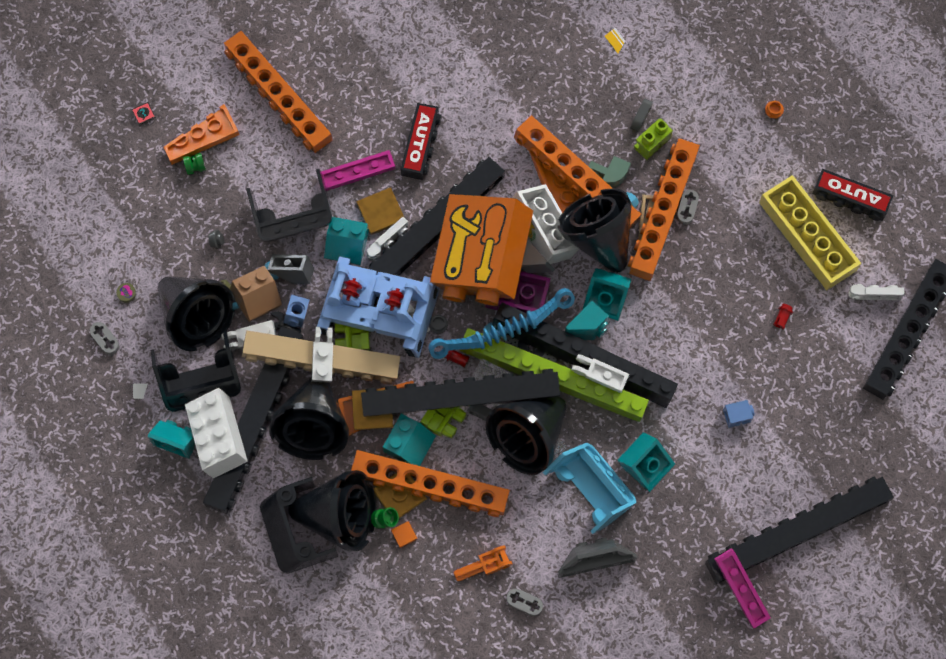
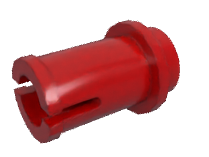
M782 304L778 308L780 311L773 325L778 328L781 326V329H785L789 316L793 314V308L790 305Z
M454 349L449 350L444 358L448 362L450 360L465 368L470 357Z

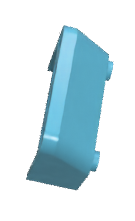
M584 443L563 452L543 471L544 475L555 472L556 477L561 481L568 482L572 480L594 507L595 511L592 513V517L596 526L591 530L592 534L607 527L636 503L633 493L599 452L589 443Z

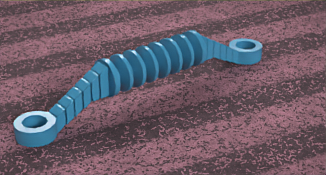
M567 288L560 289L551 300L539 309L532 312L530 310L526 311L527 318L519 314V321L512 317V324L506 319L504 327L500 322L497 323V330L493 325L490 326L491 332L483 328V335L476 331L474 335L467 338L451 340L434 339L430 342L428 350L435 359L444 358L449 350L481 348L483 350L485 349V342L492 346V339L498 344L500 336L504 341L507 340V333L513 338L514 331L519 335L521 334V328L528 332V325L533 329L537 328L536 326L558 307L562 309L571 307L574 304L575 296ZM569 295L566 301L560 302L563 296ZM437 346H443L441 351H434Z

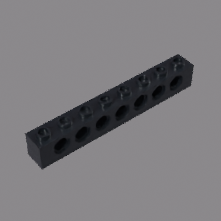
M935 259L862 389L882 400L886 396L890 397L895 389L893 383L895 380H900L904 373V370H902L903 365H908L913 356L910 352L913 348L917 349L922 340L919 338L921 332L925 334L930 326V323H928L929 318H934L939 309L936 307L937 303H942L946 296L945 263ZM933 281H938L940 286H936ZM924 296H929L932 302L927 301ZM916 311L921 312L924 317L917 316ZM907 327H912L915 333L909 332ZM898 343H904L906 349L901 348ZM890 358L896 359L898 364H892ZM881 374H886L889 380L882 379Z

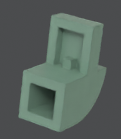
M616 156L613 157L608 168L593 161L589 164V167L612 188H616L624 182L631 166L630 162Z

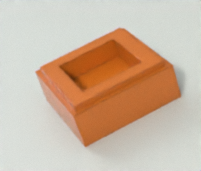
M409 521L391 529L399 548L418 540Z

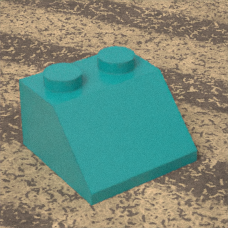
M332 217L326 235L324 258L338 261L340 256L350 259L351 264L361 265L369 233L368 223Z
M595 268L583 309L593 301L609 315V318L619 321L632 279Z
M591 301L565 327V331L583 340H594L597 336L601 338L607 331L609 315Z
M401 413L383 445V452L399 461L420 466L436 435L416 420Z
M160 420L147 436L153 446L190 459L195 448L191 428L184 427L183 429L177 427L178 424L173 421L167 420L164 422Z
M644 432L618 459L624 470L649 492L675 465L658 439Z

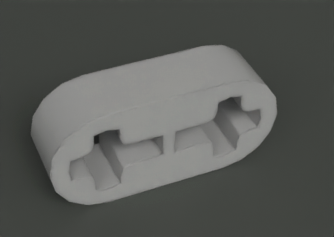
M686 190L682 195L677 213V220L681 224L687 225L693 221L699 200L698 193L694 190ZM689 195L693 196L692 199L694 200L691 201L690 205H687V198ZM685 209L689 210L688 216L690 217H687V219H683V215H680L684 214Z
M96 322L91 326L90 334L100 348L108 355L117 353L119 343L107 326L101 322ZM104 328L102 332L105 336L101 337L98 333L95 335V329ZM107 339L110 343H114L113 349L107 348L105 342Z
M512 589L507 594V603L511 607L530 616H537L542 612L543 603L539 598L520 589ZM518 593L519 598L524 600V602L516 601V603H513L510 596ZM535 601L540 609H535L532 612L530 611L531 607L526 605V602L533 604Z

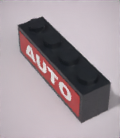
M417 103L400 169L401 176L423 180L424 175H428L430 164H427L428 158L433 156L434 148L431 145L432 141L436 142L438 131L435 129L436 125H440L442 114H439V107Z
M823 168L812 193L819 200L832 201L837 207L845 206L850 208L853 213L868 215L874 221H883L894 196Z

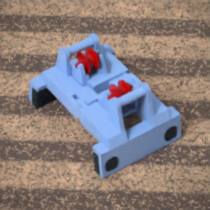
M339 256L317 327H320L321 334L326 335L327 329L332 328L333 323L370 332L376 331L379 334L404 339L403 348L408 356L419 358L440 288L430 283V277L424 276L423 281L420 282L388 273H377L374 270L352 266L350 259ZM340 292L343 293L342 300H341V297L339 296V295H340ZM376 297H379L377 307H373ZM411 300L417 301L413 318L407 312Z

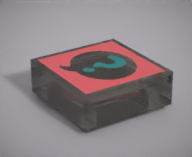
M148 102L131 109L139 127L156 119Z

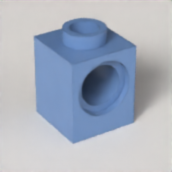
M291 295L283 323L291 327L302 328L310 300Z
M748 400L725 405L723 409L728 428L739 426L740 423H751L753 416H755L753 406L749 405Z

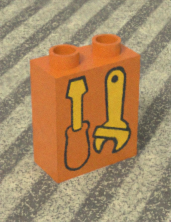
M449 194L430 283L444 290L442 298L463 303L465 302L466 295H476V302L490 306H498L499 298L515 299L533 210L516 198Z

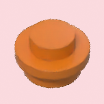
M770 101L765 107L766 115L773 119L781 117L784 112L783 105L779 101Z

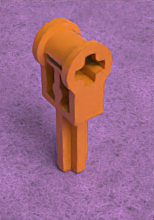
M499 546L478 555L479 561L455 570L454 576L459 582L484 571L487 576L513 565L506 554V546Z

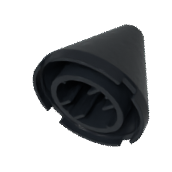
M603 189L601 190L602 195L592 197L591 194H588L568 206L558 219L560 225L557 227L563 238L610 271L618 273L623 271L628 263L631 201L623 190Z
M164 277L158 283L157 289L166 333L171 342L178 348L185 351H197V347L203 345L209 347L222 337L223 331L228 330L235 315V311L232 308L233 302L236 301L234 294L225 284L213 279Z
M310 377L273 414L269 425V434L272 440L275 438L279 443L278 447L282 451L292 456L307 460H322L324 455L332 453L334 457L343 451L347 445L349 429L329 382H315Z
M557 396L501 404L489 413L485 424L488 440L494 451L498 448L505 455L502 460L507 465L527 475H538L548 468L554 458L567 409L564 399Z
M349 470L296 499L289 506L288 512L292 520L346 551H360L369 543L366 540L368 533H373L375 528L371 522V515L376 510L373 486L367 485L365 479H368L365 473L358 470Z

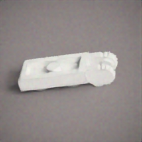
M402 217L382 234L370 248L368 247L367 258L370 261L380 258L381 251L384 248L392 246L394 239L403 233H407L408 221Z
M853 284L848 291L849 298L856 300H901L904 295V288H898L896 285L887 287L870 285L864 287L862 284Z
M272 320L227 332L229 339L237 337L238 342L230 343L232 350L243 349L246 330L276 335Z
M320 327L315 328L312 381L332 382V328H328L326 331L327 342H320Z
M577 355L576 360L578 362L590 365V367L586 370L574 365L571 369L573 372L622 393L629 376L628 373L594 358L590 359L583 355Z

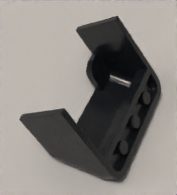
M316 169L322 193L316 194L312 198V209L276 219L272 210L267 208L258 210L253 191L250 188H246L257 233L261 240L271 242L326 227L331 223L332 211L330 200L320 169Z
M223 331L225 348L215 353L214 359L216 364L179 374L176 366L171 363L159 365L155 350H150L152 368L167 410L172 412L186 409L185 404L217 388H220L230 398L240 393V380L227 331Z
M312 477L279 488L260 504V511L278 567L286 574L338 557L336 548L316 554L311 543L300 542L296 544L284 507L290 506L296 501V493L315 487Z

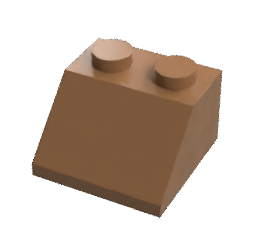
M265 266L243 275L231 283L230 290L234 294L235 301L249 322L282 305L275 280Z

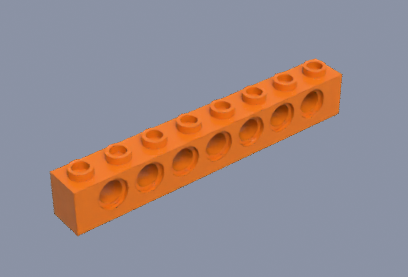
M239 31L224 42V53L228 59H234L237 69L241 73L244 71L247 74V80L252 86L255 84L259 88L257 91L262 98L267 97L270 101L268 102L270 107L274 111L278 110L280 112L282 121L292 126V132L297 138L300 136L304 140L302 143L307 150L312 149L316 153L332 141V135L242 31ZM242 53H247L245 56H239ZM252 66H258L256 69H251ZM265 78L269 79L266 82H262V80ZM275 91H279V92H280V93L277 94V95H274V94H273ZM286 104H291V105H292V106L289 107V108H285V107H284ZM297 117H302V118H303V119L300 120V121H296V120H295ZM309 130H314V133L307 134L306 132Z
M532 115L516 129L514 135L516 142L524 146L532 157L538 158L547 170H551L560 182L567 184L573 194L579 195L580 198L588 194L595 197L602 195L601 190L613 189ZM545 150L551 151L552 154L545 152ZM559 162L564 163L566 166H561ZM572 175H577L579 179L574 178ZM586 187L592 188L593 191L587 190ZM632 205L630 229L642 215Z
M680 138L677 144L672 145L669 153L672 155L671 160L667 159L664 166L666 174L660 177L658 182L660 190L659 192L655 191L652 202H655L653 208L649 207L646 218L649 220L647 224L643 223L640 234L643 236L641 240L637 239L634 250L637 251L635 257L631 256L628 267H631L630 275L651 282L700 145ZM677 159H682L684 162H678ZM671 175H677L679 178H673ZM669 190L673 194H667L665 191ZM663 206L667 208V210L663 211L659 207ZM658 222L661 226L656 227L653 223ZM647 239H653L655 243H649ZM641 255H647L649 259L645 260L641 258Z
M360 450L356 451L351 469L365 473L368 477L365 481H371L375 486L384 487L387 485L397 492H403L405 489L416 497L425 495L435 502L448 501L449 505L454 507L467 506L469 507L468 510L473 512L487 511V514L492 517L504 515L510 492L509 489ZM370 466H376L378 471L375 474H370L367 472V469ZM389 471H395L397 476L394 479H389L386 477V474ZM414 476L416 478L415 483H406V477ZM427 481H433L435 487L427 489L424 484ZM446 486H452L454 492L446 494L443 489ZM464 491H471L474 496L471 499H465L462 494ZM483 496H490L493 501L490 504H484L481 499Z

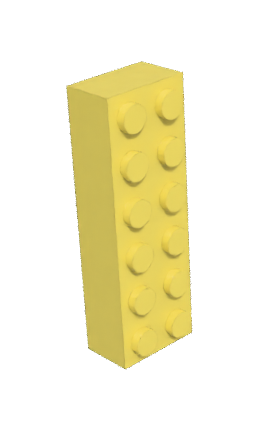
M793 175L762 194L759 204L826 291L858 270L861 262Z

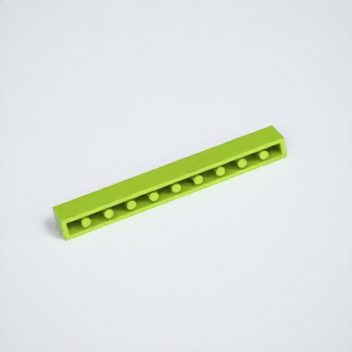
M467 328L464 338L474 335L476 331ZM492 339V346L485 342V349L483 350L481 348L460 350L463 353L483 361L487 360L493 365L521 376L522 372L534 371V374L542 373L541 370L553 369V372H558L559 389L561 392L637 422L641 421L649 401L625 390L622 393L614 391L573 372L570 368L500 340L497 344Z

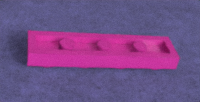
M390 150L321 172L328 191L394 170L396 167Z
M729 549L714 558L751 627L756 628L769 620L771 617L735 551Z

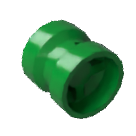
M201 153L195 154L194 157H183L187 175H191L195 171H206Z
M391 507L375 510L371 515V522L376 529L395 527L399 521L398 512Z

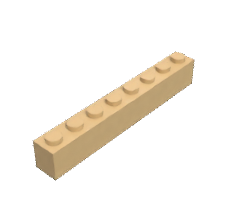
M246 330L242 357L246 358V361L257 362V360L265 361V364L268 365L279 363L284 364V367L296 368L297 366L303 367L305 371L312 372L313 341ZM333 345L332 375L340 373L346 378L358 376L365 381L376 379L380 380L383 384H392V382L397 380L400 356Z

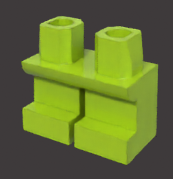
M659 118L636 139L637 144L634 145V149L648 160L671 139L673 130Z
M335 323V333H345V338L335 339V345L370 351L369 331Z
M459 407L427 410L420 424L440 437L444 435L452 439L457 428L450 424L451 420L454 419L462 423L467 413Z

